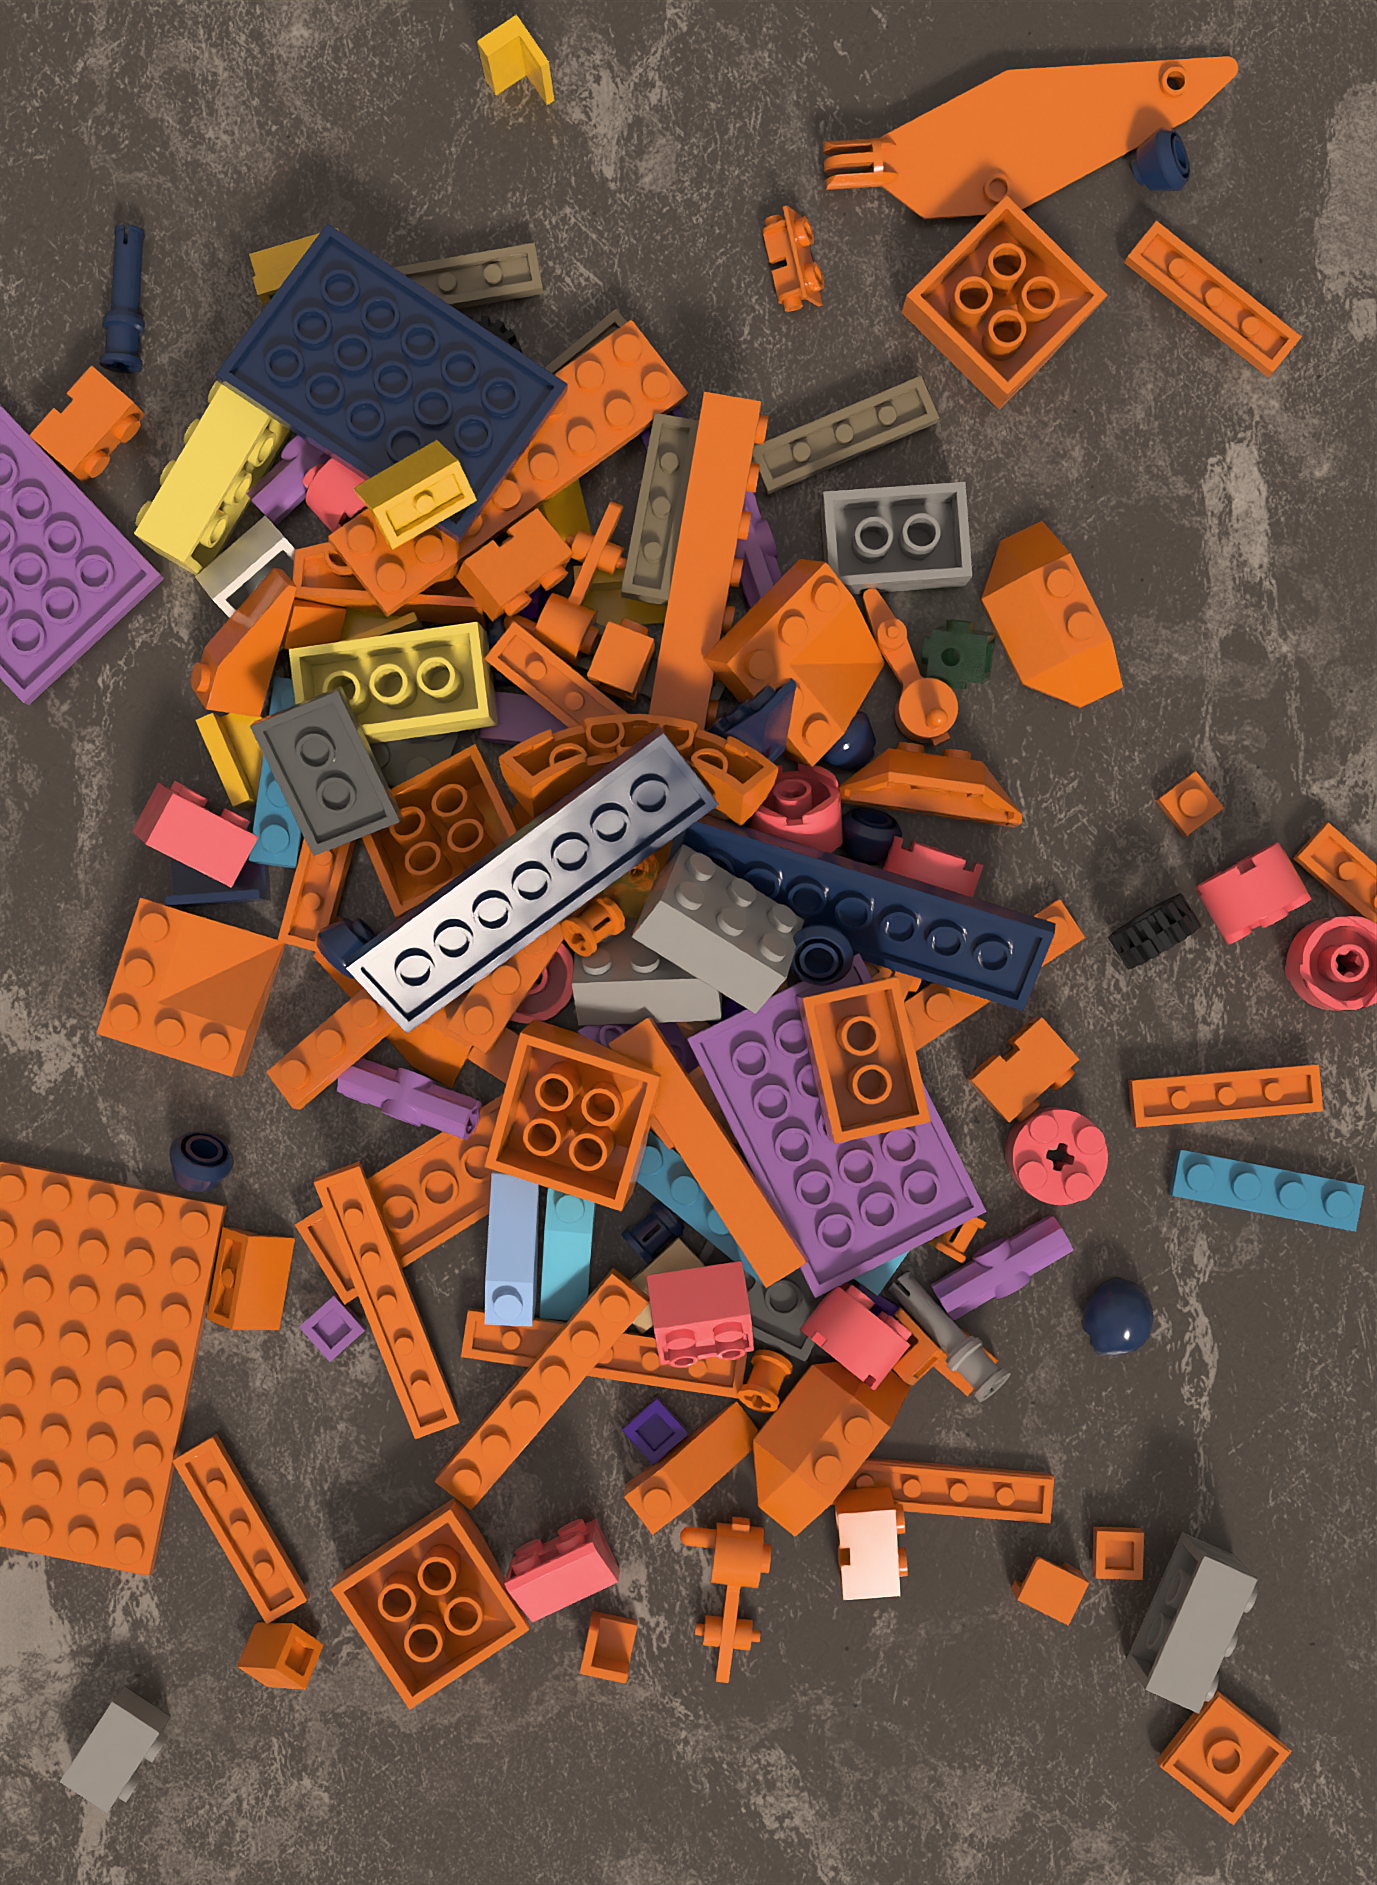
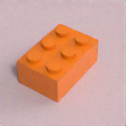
M886 977L797 997L826 1132L831 1142L836 1144L931 1122L899 977Z

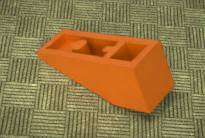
M273 568L205 646L201 662H197L194 665L191 675V686L205 709L260 717L297 590V586L283 569Z
M736 1399L673 1447L656 1464L649 1465L625 1484L624 1498L652 1535L694 1504L753 1450L752 1439L759 1432V1428Z

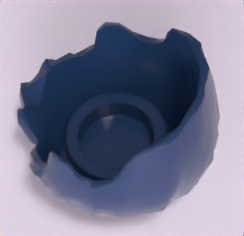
M1113 1278L1104 1282L1087 1301L1081 1322L1083 1330L1090 1335V1345L1094 1347L1095 1352L1099 1356L1104 1354L1117 1356L1136 1351L1145 1344L1153 1328L1154 1314L1150 1298L1145 1290L1132 1281Z

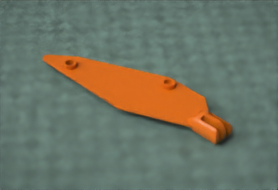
M1223 56L1006 70L880 138L822 142L823 154L832 156L824 160V172L833 175L825 180L826 190L882 187L924 220L986 216L1006 195L1023 210L1138 148L1158 128L1166 127L1173 129L1190 120L1237 75L1238 64L1234 58ZM1167 78L1174 79L1177 82L1178 90H1173L1168 86Z

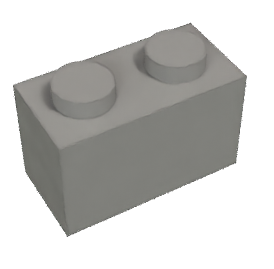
M124 1686L109 1705L60 1780V1783L106 1813L109 1812L118 1798L126 1803L143 1778L135 1771L144 1758L152 1763L169 1738L162 1733V1730L171 1717Z

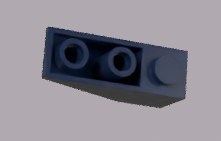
M790 679L776 689L770 684L766 685L750 701L746 698L729 714L725 712L719 716L705 731L726 740L728 736H732L757 750L773 763L786 748L796 683Z

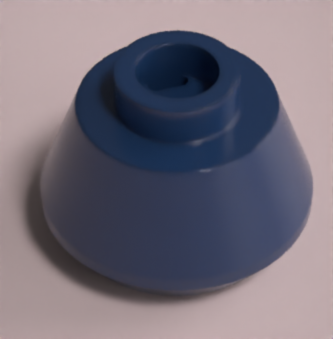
M1166 127L1158 128L1137 148V157L1132 159V170L1140 186L1146 185L1150 191H1180L1189 180L1190 164L1187 151L1180 135L1175 130Z
M857 711L845 734L823 755L822 760L842 770L850 768L858 770L871 761L875 754L873 748L876 744V738L865 712Z
M857 807L849 810L842 816V847L849 854L851 860L873 866L876 862L887 858L894 836L902 838L903 833L898 821L880 810Z
M344 918L320 929L316 945L332 966L348 978L355 979L346 969L345 959L376 937L377 934L360 918H357L354 922Z
M826 922L814 923L801 929L793 936L796 949L790 968L801 980L812 985L826 986L842 980L849 973L853 964V949L847 937L835 925Z
M195 1131L184 1134L173 1141L169 1150L171 1169L175 1181L191 1192L211 1190L230 1173L234 1164L232 1152L227 1144L218 1136L208 1132Z

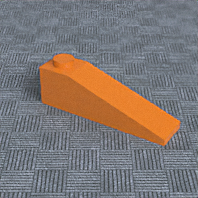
M329 542L295 550L292 581L297 586L295 599L384 614ZM463 563L391 614L392 616L402 617L415 612L419 620L439 624L457 625L478 622L481 626L486 624V613L456 578Z
M336 916L335 922L342 920V918ZM315 952L313 957L350 998L354 997L364 988L356 979L348 978L339 972L321 953ZM469 990L463 992L408 1034L398 1025L386 1036L411 1066L451 1089L469 1060L466 1057L474 1046L448 1030L446 1026L469 994Z

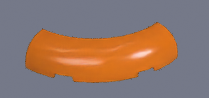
M613 714L586 718L583 720V725L567 728L553 733L551 729L543 731L499 756V764L505 781L521 806L533 819L659 726L714 795L719 804L715 809L728 816L739 826L747 821L767 798L774 786L778 774V766L757 750L732 736H728L726 740L715 734L698 729V725L695 722L649 714Z

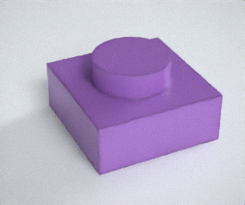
M337 1293L299 1326L329 1362L368 1328L347 1304L344 1305Z

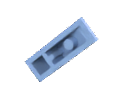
M492 1170L485 1277V1324L532 1326L537 1302L539 1184L496 1170Z

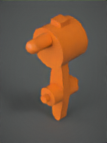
M613 501L609 503L596 535L581 529L576 537L568 534L565 543L573 551L571 558L583 563L569 599L553 592L547 600L537 623L518 614L511 618L507 615L504 619L506 630L514 621L517 622L562 660L574 666L577 665L583 653L587 655L592 653L600 634V629L594 627L598 611L583 604L598 569L610 575H614L617 568L625 571L627 559L622 557L624 548L610 542L623 510L622 505Z
M874 588L867 589L862 596V601L874 640L902 685L901 696L895 706L897 727L910 740L921 743L930 742L932 747L950 739L948 730L954 724L958 714V701L955 693L946 683L938 679L923 678L920 675L907 639L906 626L894 616L878 590Z
M732 1517L731 1524L716 1522L715 1529L688 1526L680 1533V1540L686 1546L713 1549L710 1583L726 1585L723 1616L706 1615L705 1624L696 1623L695 1635L703 1636V1645L719 1647L715 1682L729 1683L733 1649L750 1651L751 1642H760L761 1630L752 1629L753 1620L737 1618L740 1587L758 1588L760 1574L769 1573L772 1545L764 1543V1527L750 1526V1518Z

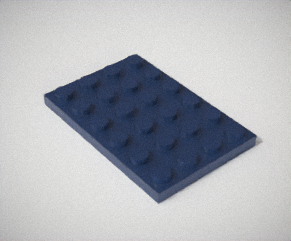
M328 223L215 374L219 383L364 480L370 479L438 440L458 459L477 499L474 503L434 525L459 543L568 389L566 382Z

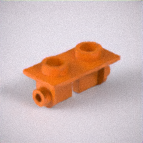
M787 205L783 206L785 219L783 220L782 215L770 216L765 219L766 227L762 229L769 262L772 264L783 260L787 262V266L772 271L778 303L784 305L786 312L801 309L803 307L802 300L804 299L818 307L823 306L819 291L824 289L823 275L819 265L815 261L813 262L809 245L814 243L811 225L805 216L800 215Z

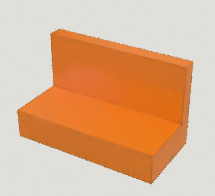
M222 1227L207 1320L231 1330H280L295 1238L291 1236L258 1235L237 1227Z

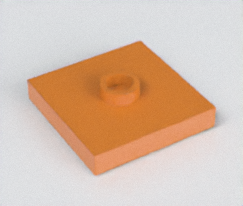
M1216 1689L1212 1699L1208 1702L1204 1701L1199 1714L1193 1712L1156 1759V1762L1163 1770L1234 1825L1292 1751L1284 1742Z

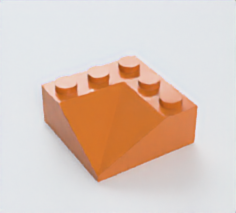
M1006 195L907 294L901 313L1000 410L1105 300L1107 294Z
M799 559L703 657V660L740 703L746 698L750 701L768 684L776 689L790 679L796 683L787 743L782 754L788 760L811 767L845 734L885 664L882 654L851 593L826 562Z
M474 744L390 789L403 815L401 821L363 836L362 839L395 918L399 920L519 831L521 827L496 774L477 745Z
M140 898L96 1034L231 1077L244 1075L286 943L278 942V939L178 907L167 906L165 903L156 900Z
M534 1019L520 1032L484 1167L622 1211L634 1191L647 1144L662 1074L579 1033Z
M455 1497L341 1572L330 1589L409 1710L530 1630V1625L521 1608L506 1589L504 1584L505 1577L483 1535L462 1503Z

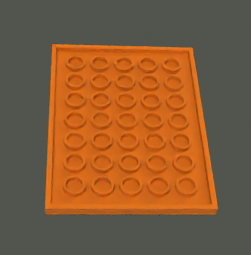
M0 1159V1547L149 1576L154 1571L175 1467L172 1460L177 1457L228 1204Z

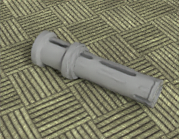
M907 1272L899 1277L898 1280L910 1292V1295L901 1285L896 1283L891 1285L888 1293L900 1303L947 1355L945 1360L948 1363L947 1367L952 1372L958 1371L976 1391L975 1398L979 1402L986 1400L1007 1381L1011 1375L1007 1368L1000 1369L983 1351V1342L978 1337L975 1338L973 1335L967 1337L916 1281L911 1272Z

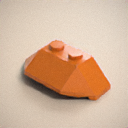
M1043 521L1001 540L998 544L980 601L1020 683L1048 696L1068 702V704L1078 708H1082L1123 688L1112 637L1067 548Z
M898 742L896 749L888 748L838 786L841 803L1007 827H1016L1022 823L1023 814L982 761L970 760L971 752L943 749V756L924 753L925 746Z
M838 1361L811 1364L778 1406L776 1412L770 1416L752 1439L757 1506L796 1537L833 1503L891 1428L911 1386L890 1370L874 1391Z

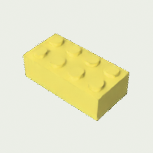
M218 381L214 383L208 395V403L210 404L201 420L195 419L188 427L184 436V444L186 445L177 461L171 460L164 468L160 477V485L162 486L153 502L147 501L142 506L135 522L138 527L134 534L156 553L194 575L199 574L221 554L251 502L250 497L246 493L269 472L292 432Z
M478 622L289 649L295 705L342 686L369 744L499 726L492 666L484 659L490 652L488 634Z

